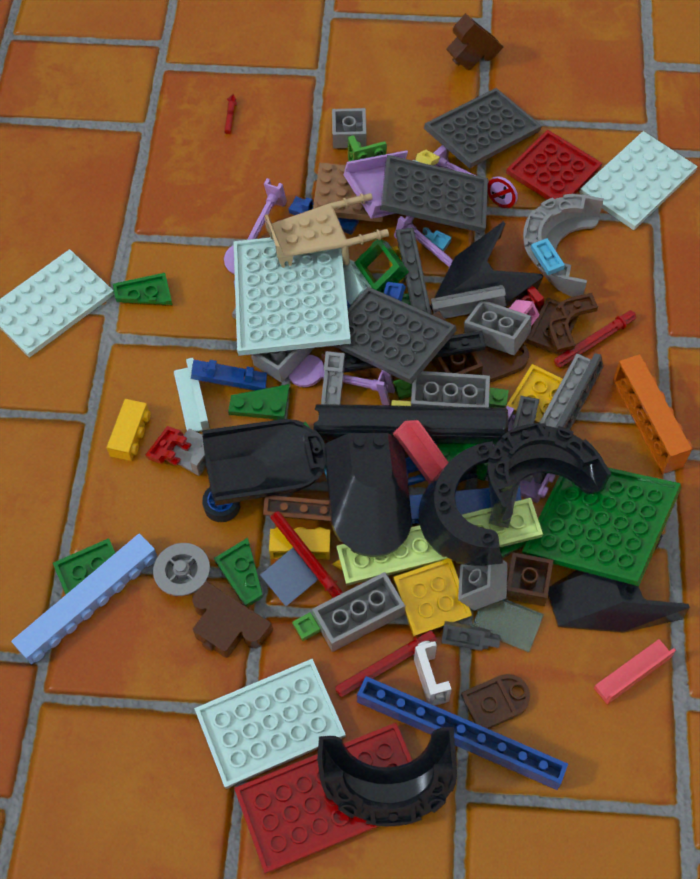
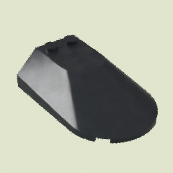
M280 419L202 431L205 463L215 506L303 490L319 479L326 466L325 443L315 429L312 430L301 421Z
M348 433L327 442L324 451L330 517L336 537L340 542L351 549L350 551L362 556L381 557L396 551L407 539L412 523L405 450L398 440L389 433Z

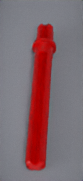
M629 310L622 316H617L614 321L575 345V349L566 351L554 359L555 365L559 368L571 362L576 354H583L618 330L625 329L626 325L636 319L635 312Z
M279 511L272 514L271 520L325 588L324 591H328L333 598L342 594V590L336 584L338 581H334L283 515Z
M428 631L418 638L414 637L413 641L335 686L337 694L343 697L360 687L365 676L374 679L415 654V647L419 643L424 641L436 642L435 634L432 631Z

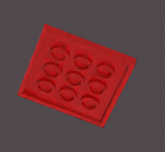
M547 130L507 168L506 174L548 200L550 198H561L565 194H576L601 168L602 163Z

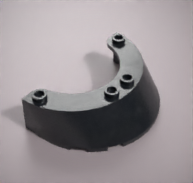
M533 423L516 427L505 433L494 445L488 460L490 502L495 522L500 524L511 519L513 515L511 501L513 490L521 480L528 476L539 473L559 475L573 482L584 493L594 494L603 491L611 476V472L598 451L586 439L583 441L567 428L546 426V423Z
M493 441L472 446L455 456L431 481L420 501L419 524L424 538L439 555L455 560L458 564L471 566L503 564L499 537L496 531L481 528L468 522L458 511L455 502L458 484L471 478H477V465L488 463L490 453L494 447Z
M454 727L434 730L426 749L416 759L396 767H377L366 764L355 758L347 750L339 737L319 736L317 761L321 785L329 800L332 799L338 805V810L351 818L354 816L366 820V824L376 826L407 825L422 820V816L431 811L435 813L446 803V798L451 791L453 792L456 784L457 762Z

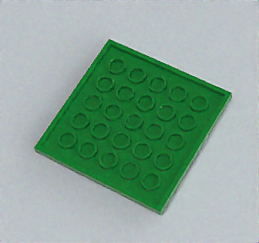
M608 468L611 476L603 491L586 494L573 482L559 476L538 518L543 536L528 540L522 553L551 559L553 564L639 586L681 491V483Z

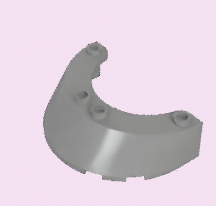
M565 194L561 198H550L542 202L541 206L535 211L533 210L526 220L523 241L528 256L545 278L556 289L568 296L583 295L587 280L569 277L571 265L564 263V270L547 275L532 252L531 244L548 238L556 250L559 242L569 233L581 229L595 228L599 221L604 198L581 194Z

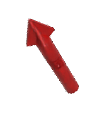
M234 94L227 98L229 102L224 130L226 134L231 133L234 108L237 106V99Z

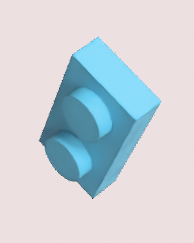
M548 238L531 244L532 252L547 275L564 270L565 264Z

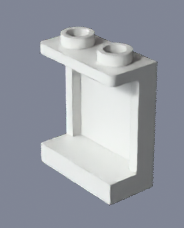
M424 641L415 647L414 662L427 703L436 706L449 702L451 686L449 681L436 684L429 660L435 659L437 644L435 641Z

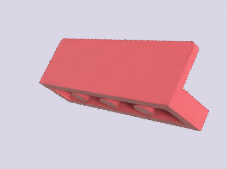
M404 421L393 433L429 484L449 463L420 421Z
M658 639L597 683L594 689L608 705L671 659L676 649L673 648L669 651L661 640Z

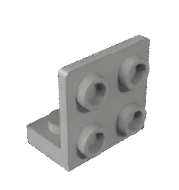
M188 429L184 436L187 438L186 442L191 443L192 446L188 451H185L176 445L172 451L176 452L175 457L181 459L178 465L200 476L206 468L203 438L200 433Z

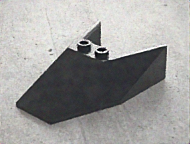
M661 534V537H660V539H659V541H658V544H657V546H656L655 549H657V547H658V545H659V543H660V541H661V539H662V537H663L662 534ZM579 570L549 586L548 597L557 625L562 628L625 633L682 620L690 608L689 604L646 600L643 598L639 586Z

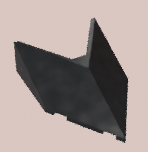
M503 221L455 256L434 298L503 285L506 293L504 296L505 307L513 304L515 300H520L528 295L527 289L534 286L538 290L543 275L538 273L495 271L487 261L497 240L501 238L505 227Z

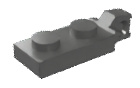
M445 621L441 643L482 651L483 649H488V646L499 648L501 635L493 634L491 630Z

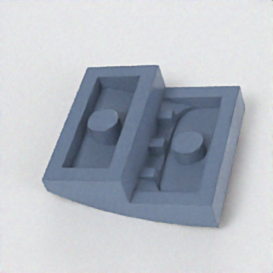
M294 548L290 549L260 574L285 606L290 604L318 580Z

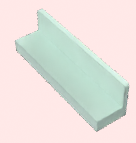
M189 358L186 359L188 368L175 370L174 376L186 429L202 432L203 430L210 429L199 380L190 379L194 359Z

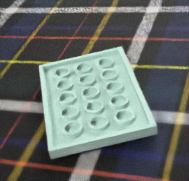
M643 131L580 188L579 193L581 195L604 198L602 209L632 230H635L697 170L698 166Z
M69 249L0 299V329L30 358L114 296V290Z
M313 659L194 708L225 789L317 750L319 736H337L340 739L346 737Z

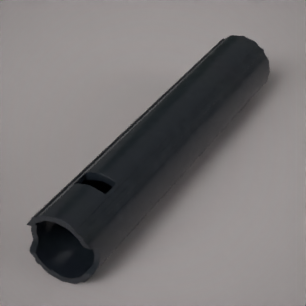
M316 404L315 410L319 413V420L314 423V429L320 434L323 441H332L348 433H389L394 436L393 433L404 421L411 420L420 421L434 443L481 444L493 441V445H496L501 437L508 432L507 408Z

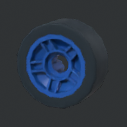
M210 487L203 495L202 504L204 511L213 521L227 522L232 520L240 510V502L215 506Z

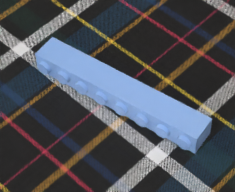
M139 533L11 642L31 665L34 662H38L50 648L56 647L64 636L74 632L78 624L83 620L89 619L98 607L104 606L112 595L122 591L126 583L137 578L146 566H151L158 557L155 549Z

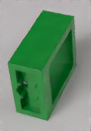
M382 239L374 241L354 262L372 289L384 293L387 282L399 283L409 273L390 244ZM384 252L393 265L376 281L367 267Z

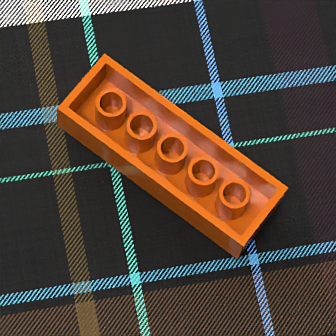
M640 354L620 360L613 382L662 474L684 467L692 451V444L689 439H686L682 425L676 421L673 409L665 401V395L659 390L656 378L649 372L647 362L642 359Z

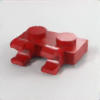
M167 426L145 456L148 460L160 464L167 460L172 465L177 466L181 459L175 457L176 452L172 451L177 445L181 449L188 451L192 444L186 442L187 438L181 430Z

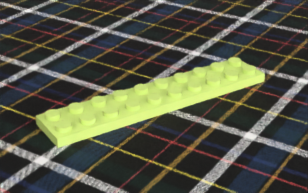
M531 498L515 501L509 528L489 524L491 508L462 515L473 525L496 531L500 547L543 536ZM420 525L411 527L404 543L396 551L385 556H362L350 551L351 549L345 544L336 546L346 586L368 581L383 572L388 576L447 559V557H442L432 549V546L424 538Z

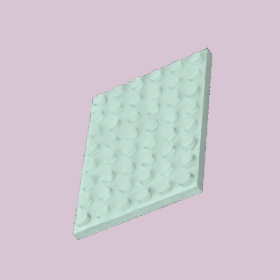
M271 237L234 241L238 356L351 344L341 248L293 256L292 265L289 266L288 261L284 263L285 267L282 268L277 258L274 240Z

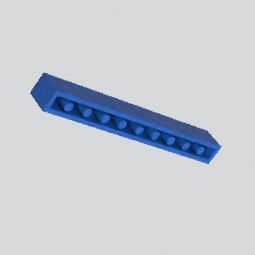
M365 676L357 694V703L430 735L438 728L454 727L455 746L555 790H558L562 783L568 763L367 676Z

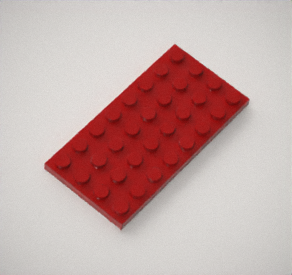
M396 722L344 743L347 750L355 758L372 766L396 767L412 761ZM318 754L234 788L264 874L380 827L366 824V820L354 816L351 818L338 810V805L332 799H328L320 781L317 761Z

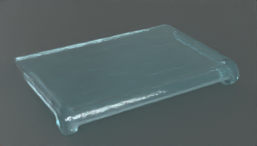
M503 599L480 608L472 626L491 630V633L501 635L500 641L530 652L544 614Z

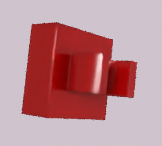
M532 286L527 289L528 295L524 296L522 300L532 301L539 311L544 305V297Z

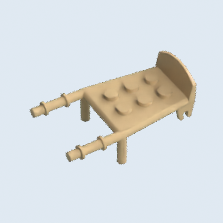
M361 193L357 197L343 198L341 201L329 203L275 223L271 222L268 214L264 215L267 232L271 239L274 240L277 258L282 268L285 267L284 263L288 261L289 266L292 265L293 256L338 248L342 250L343 264L348 265L350 263L348 246L360 243L363 245L364 242L375 239L381 240V238L389 236L388 229L381 231L377 229L373 233L359 234L357 237L346 239L334 211L335 209L348 208V206L358 203L365 204L366 201L373 200L372 194L363 195Z

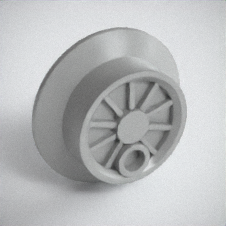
M178 543L167 547L159 554L153 567V576L158 587L165 593L173 596H185L196 592L207 580L210 572V563L206 553L198 546L190 543Z

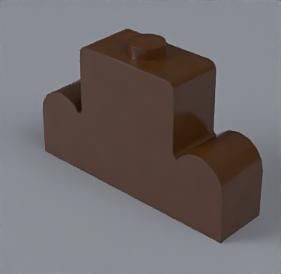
M465 13L453 27L456 39L446 50L458 66L461 64L466 69L471 70L481 58L485 61L492 60L503 49V45Z
M207 581L204 582L193 596L194 608L202 616L194 626L193 632L196 639L202 642L203 647L211 652L214 650L227 658L243 638L248 647L258 648L273 631L271 622Z

